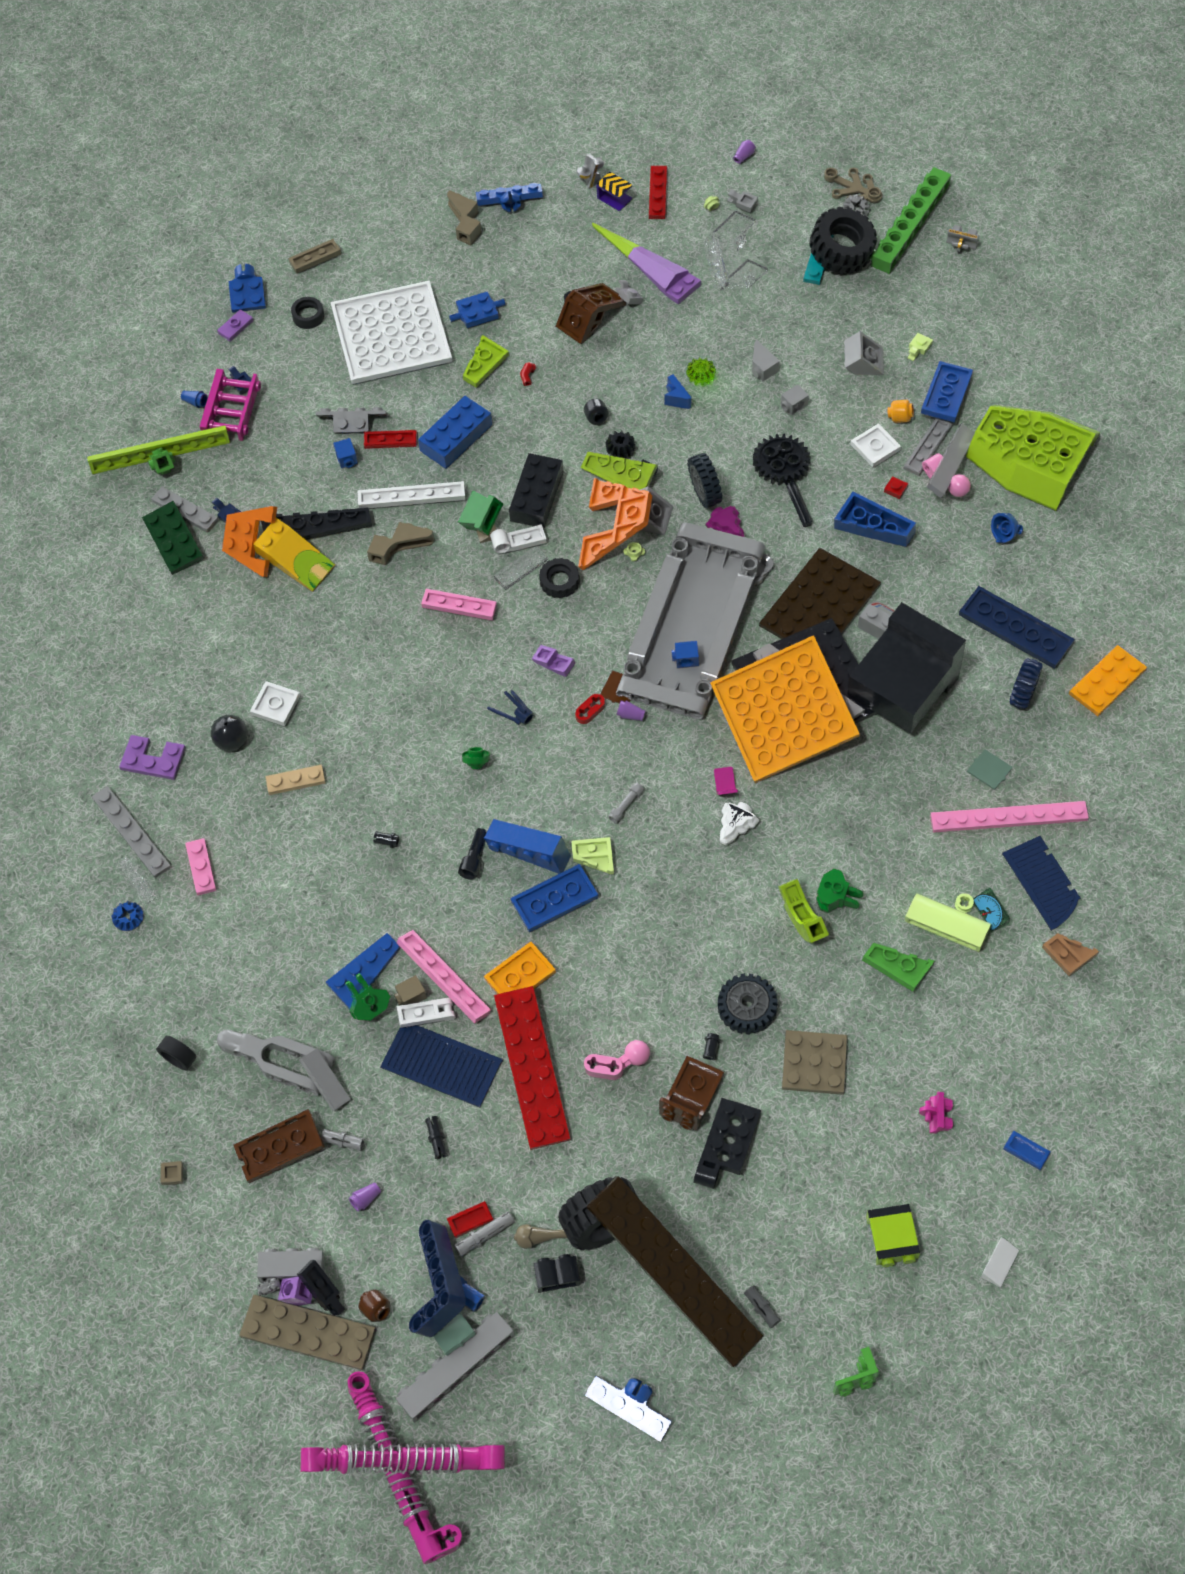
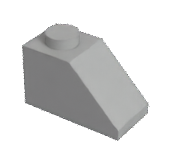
M756 340L753 352L752 373L756 378L759 377L762 381H765L779 372L780 361Z

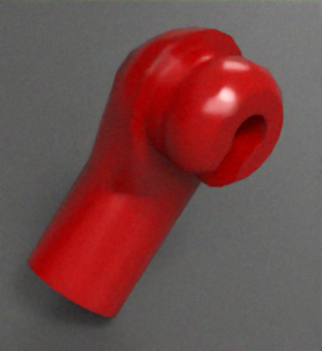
M525 363L520 372L524 386L532 384L529 374L536 370L534 363Z

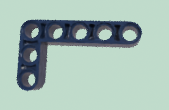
M424 1220L419 1227V1237L435 1296L411 1317L409 1329L412 1333L430 1338L463 1310L466 1299L446 1226L431 1220Z

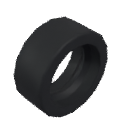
M302 297L296 300L291 307L293 322L300 328L312 329L323 322L324 311L322 303L314 297ZM304 308H315L318 311L312 317L303 318L298 316L299 311Z
M167 1035L156 1048L157 1052L166 1061L185 1071L190 1068L197 1058L196 1054L188 1046Z

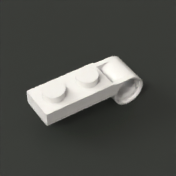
M542 525L506 533L503 529H497L490 534L496 553L516 551L547 543Z

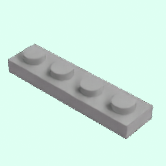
M161 487L151 498L152 502L160 507L174 501L185 521L207 533L219 521L218 517L164 487Z

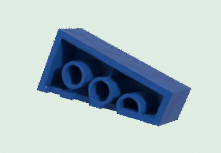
M852 491L834 518V529L907 547L916 533V522Z
M493 819L484 837L489 849L492 851H500L558 874L564 872L571 857L562 836Z

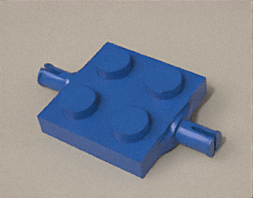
M488 292L457 300L458 313L449 315V319L451 322L461 319L465 323L466 328L499 319L496 308L505 306V300L493 301Z

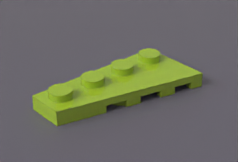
M587 452L580 468L613 484L617 483L625 485L627 488H638L641 490L649 486L658 465Z

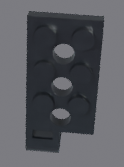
M721 1098L696 1169L693 1183L714 1189L720 1169L740 1175L761 1114L760 1109ZM736 1119L741 1124L735 1127L730 1124V1121ZM726 1137H732L735 1140V1142L733 1144H727L724 1142L723 1139ZM723 1154L726 1155L729 1158V1160L726 1162H721L718 1160L717 1157Z

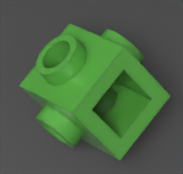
M156 449L152 451V455H149V466L157 474H167L174 468V457L166 449ZM162 457L164 461L162 464H159L157 460Z

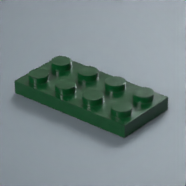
M174 501L142 517L172 575L204 559Z

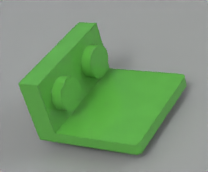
M870 1347L863 1348L860 1351L858 1363H856L859 1374L835 1382L834 1396L840 1394L841 1397L852 1394L853 1389L861 1387V1390H866L874 1386L873 1383L876 1382L879 1371Z

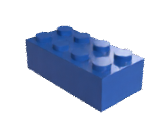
M467 396L462 397L418 439L420 452L447 469L492 426L491 412Z

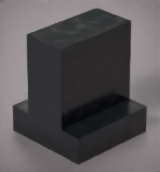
M901 602L889 617L886 631L849 676L847 695L911 734L943 692L948 693L959 679L966 639Z

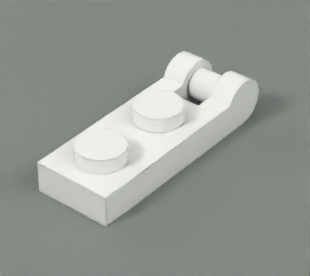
M450 998L397 1006L400 1028L443 1020H454L456 1016L455 1012L452 1011V1000ZM438 1008H444V1012H439Z

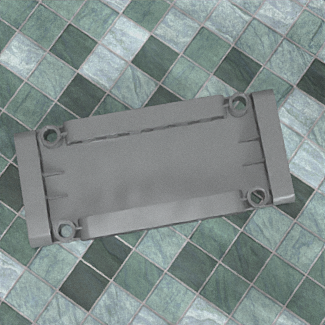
M684 522L681 524L676 539L672 542L671 552L665 557L630 647L627 662L624 665V673L616 691L619 697L622 695L629 697L628 699L640 703L641 701L649 706L694 719H703L708 702L712 699L713 688L710 682L721 677L752 593L755 577L758 574V567L766 548L762 542ZM697 641L699 666L677 668L676 661H672V650H675V643Z

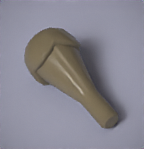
M530 1224L519 1226L514 1234V1240L517 1241L519 1247L524 1249L532 1248L533 1245L551 1239L567 1238L564 1230L532 1227Z

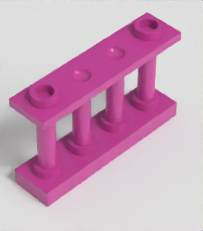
M216 369L199 426L200 430L226 425L227 431L237 432L239 441H243L244 436L248 434V423L257 392L261 390V381H259L257 374L253 373L252 380L249 382L228 379L223 369ZM227 386L249 388L247 396L223 393L224 387ZM226 400L245 404L243 411L219 408L220 401ZM218 415L240 417L239 425L217 423L214 420Z

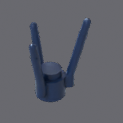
M513 690L510 691L512 695L507 691H504V694L517 706L514 712L516 718L490 706L487 707L488 710L514 721L517 725H520L521 722L526 725L534 716V713Z

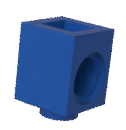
M350 438L333 443L341 468H350L358 464Z
M697 641L675 643V650H672V661H676L677 668L699 666Z

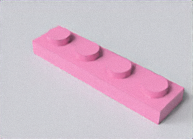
M426 589L421 605L422 608L493 621L497 602Z

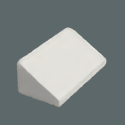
M1001 1237L981 1277L1001 1288L1019 1250Z

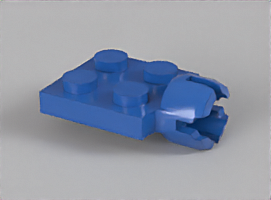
M245 263V271H242V264H239L234 269L235 279L228 281L232 313L238 312L240 309L242 311L266 309L262 277L255 276V270L252 265Z

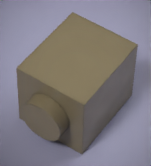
M416 975L395 986L396 994H394V997L399 1005L419 1003L427 999L426 992Z

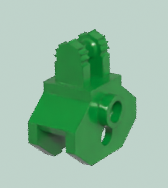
M832 869L823 874L817 890L816 901L820 910L827 913L838 907L843 908V905L857 909L860 905L859 901L849 898L847 895L861 898L864 893L857 888L849 886L850 883L846 882L842 871Z
M358 973L355 976L362 989L357 991L352 982L349 980L345 982L353 999L349 1013L353 1019L370 1021L387 1009L391 996L385 989L372 988V986L367 984L362 975Z

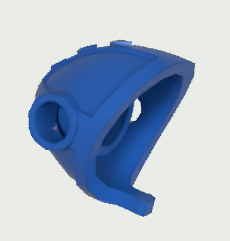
M997 513L991 520V530L998 543L1009 542L1017 534L1020 535L1023 532V526L1010 513Z

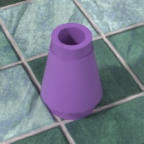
M750 140L742 141L733 160L741 164L750 157L756 149L754 143Z
M621 701L616 715L621 716L620 718L642 721L645 710L628 701Z
M372 1183L353 1192L352 1196L349 1197V1201L356 1211L365 1210L381 1193V1190L376 1183Z

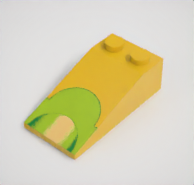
M277 518L275 523H271L253 544L256 554L265 560H269L272 565L312 592L335 566L325 555Z

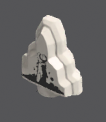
M739 802L738 805L732 803L724 804L721 811L723 814L721 819L723 828L720 831V843L728 845L735 841L739 834H745L749 828H754L758 824L759 819L751 813L752 809L749 805L743 802Z

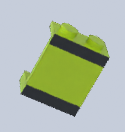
M904 1204L867 1210L866 1219L871 1227L877 1255L876 1265L891 1267L895 1265V1262L903 1261L904 1264L914 1263L919 1258L920 1250L910 1205Z

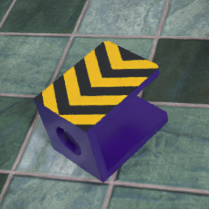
M609 172L596 184L597 199L621 211L632 200V197L625 194L632 187V184Z

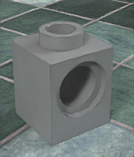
M797 384L781 394V408L793 415L808 406L809 395Z

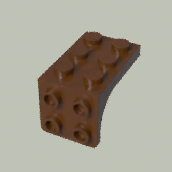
M686 1056L666 1098L661 1097L659 1100V1115L666 1121L679 1123L686 1130L693 1129L697 1131L724 1076V1072Z

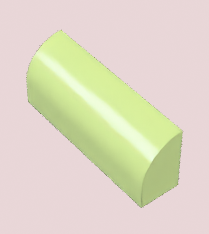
M918 893L915 895L905 917V922L977 952H980L991 927V923Z

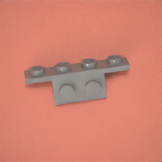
M374 407L372 411H365V408H355V411H348V408H338V411L322 408L320 412H316V416L333 417L334 433L369 432V416H387V412L381 407Z

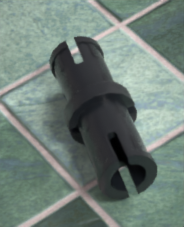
M431 1116L433 1125L430 1117L425 1119V1123L430 1135L428 1140L432 1143L435 1159L438 1160L441 1159L439 1151H441L443 1158L447 1157L448 1153L443 1141L445 1136L441 1132L438 1117Z

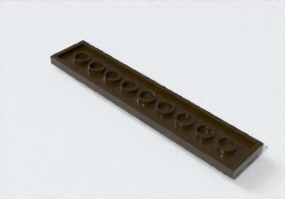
M616 1176L586 1206L731 1367H735L762 1338L763 1335L619 1176Z

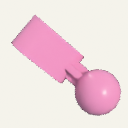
M939 453L922 462L923 470L930 479L943 457ZM954 475L948 490L955 497H963L970 491L971 483L965 475Z
M634 1040L626 1046L625 1054L620 1058L597 1054L588 1055L584 1060V1068L591 1077L617 1080L622 1076L623 1070L631 1064L637 1066L645 1064L650 1057V1049L645 1042ZM593 1063H596L597 1066H595L594 1069H591L590 1066H592ZM613 1066H617V1069H615L614 1072H611L610 1069H612Z

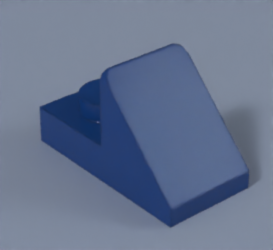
M674 374L668 376L666 388L669 393L664 396V404L690 409L691 396Z

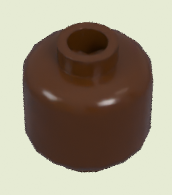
M370 1290L361 1295L358 1308L371 1322L383 1321L390 1313V1301L379 1290Z

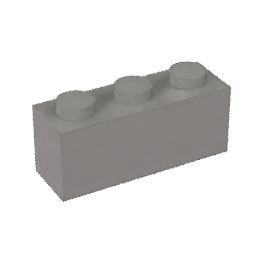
M288 1248L286 1251L266 1249L264 1252H258L257 1278L260 1283H263L272 1278H278L282 1282V1279L298 1277L297 1273L310 1260H316L324 1271V1253L318 1248H308L307 1251H298L295 1248Z

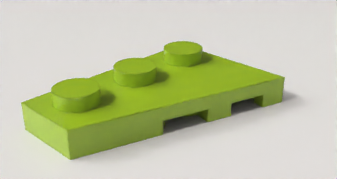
M484 335L481 336L480 343L474 351L475 354L469 361L463 374V380L475 388L509 356L508 350Z

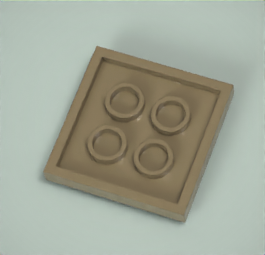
M786 1030L782 1090L844 1095L847 1035Z

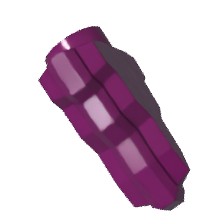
M729 506L725 509L717 507L712 511L711 518L705 524L707 528L711 527L714 530L745 537L744 531L740 527L739 512L735 506Z

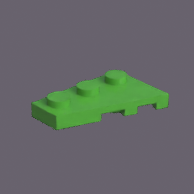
M876 943L871 945L862 958V961L914 992L935 962V960L931 959L923 960L917 958V955L902 954L897 949Z

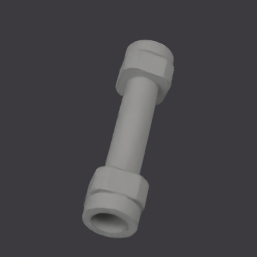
M636 782L629 788L630 793L617 809H612L608 815L609 820L617 824L623 818L622 813L635 797L639 798L644 791L641 784Z

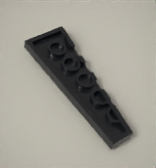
M368 508L328 510L327 513L313 511L311 514L301 515L299 512L287 516L276 514L277 519L291 527L305 540L372 526ZM261 521L263 532L271 524L270 522Z

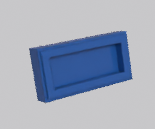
M1014 1130L1003 1150L1038 1170H1041L1051 1152Z

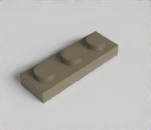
M331 239L288 259L297 274L341 255V250L334 239Z

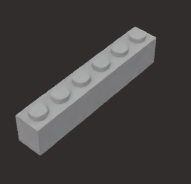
M497 1312L493 1315H487L482 1320V1325L477 1329L473 1328L476 1335L466 1341L462 1347H458L448 1356L436 1359L432 1363L430 1370L421 1372L415 1378L416 1382L410 1387L406 1386L400 1390L396 1400L414 1423L514 1337V1331Z

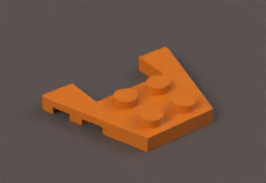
M269 506L228 514L226 518L222 551L262 577H268L270 561L255 558L253 544L257 540L260 521L275 523L277 507Z

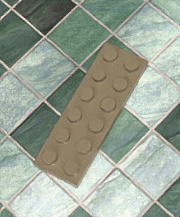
M253 1294L239 1336L363 1371L376 1328Z

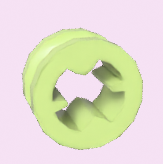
M960 894L956 898L955 907L961 912H970L974 900L969 894ZM961 900H964V902L965 900L968 901L967 907L960 905Z

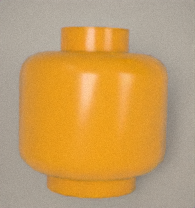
M906 399L893 401L891 407L887 409L888 418H892L894 423L909 422L911 417H914L913 403Z

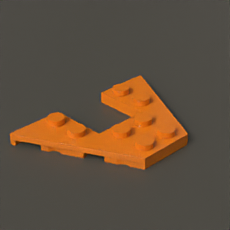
M594 478L589 508L592 511L617 505L614 529L583 537L578 565L581 570H585L648 525L653 496L649 491L639 490L638 488L631 489L625 485L612 484L609 481L603 482Z

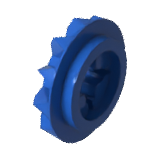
M127 901L123 904L119 903V906L114 908L113 915H111L113 924L116 928L123 931L135 929L143 920L141 907L136 902ZM124 910L130 913V921L124 917Z

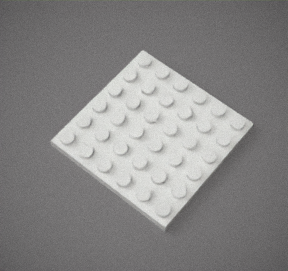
M430 281L331 302L352 384L452 362L451 352Z

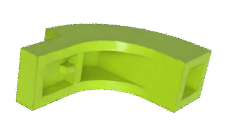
M798 879L778 886L785 902L783 904L796 930L805 941L812 943L829 935L822 917L817 916L810 908Z

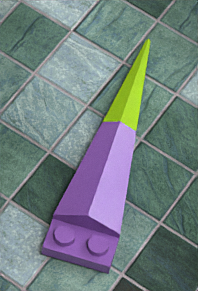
M592 223V226L629 258L663 294L675 303L680 304L701 286V280L690 274L687 269Z

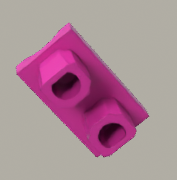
M938 1091L936 1096H932L929 1100L925 1101V1106L919 1108V1114L925 1116V1121L929 1122V1133L936 1134L939 1131H949L953 1127L952 1118L944 1117V1112L952 1110L953 1100L944 1097V1092Z

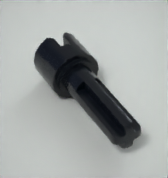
M483 828L476 829L468 855L464 856L460 863L458 874L465 879L473 880L477 877L481 865L479 856L485 841L484 837L487 833Z

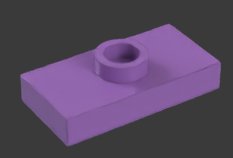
M240 309L217 332L231 342L253 322V317Z

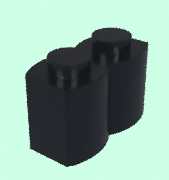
M563 1254L556 1260L541 1258L537 1260V1263H534L538 1293L580 1286L576 1256Z

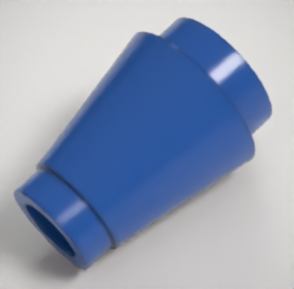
M182 391V401L197 408L206 406L208 396L203 391Z

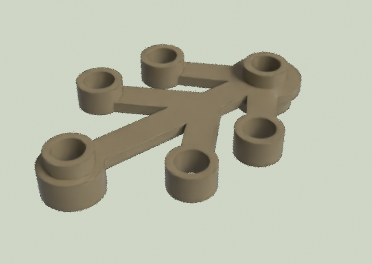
M830 167L825 170L824 179L826 181L836 182L848 187L834 189L832 191L834 199H840L843 195L861 193L862 195L858 196H864L866 200L872 203L879 202L882 199L881 190L878 187H874L872 175L865 174L863 176V183L867 184V188H864L859 179L857 168L853 167L848 171V175L852 178L853 182L838 176V171L835 168Z

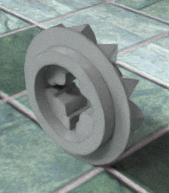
M858 194L850 195L843 204V209L849 207L854 210V205L860 203L857 210L863 216L868 215L870 207L864 196L861 197Z

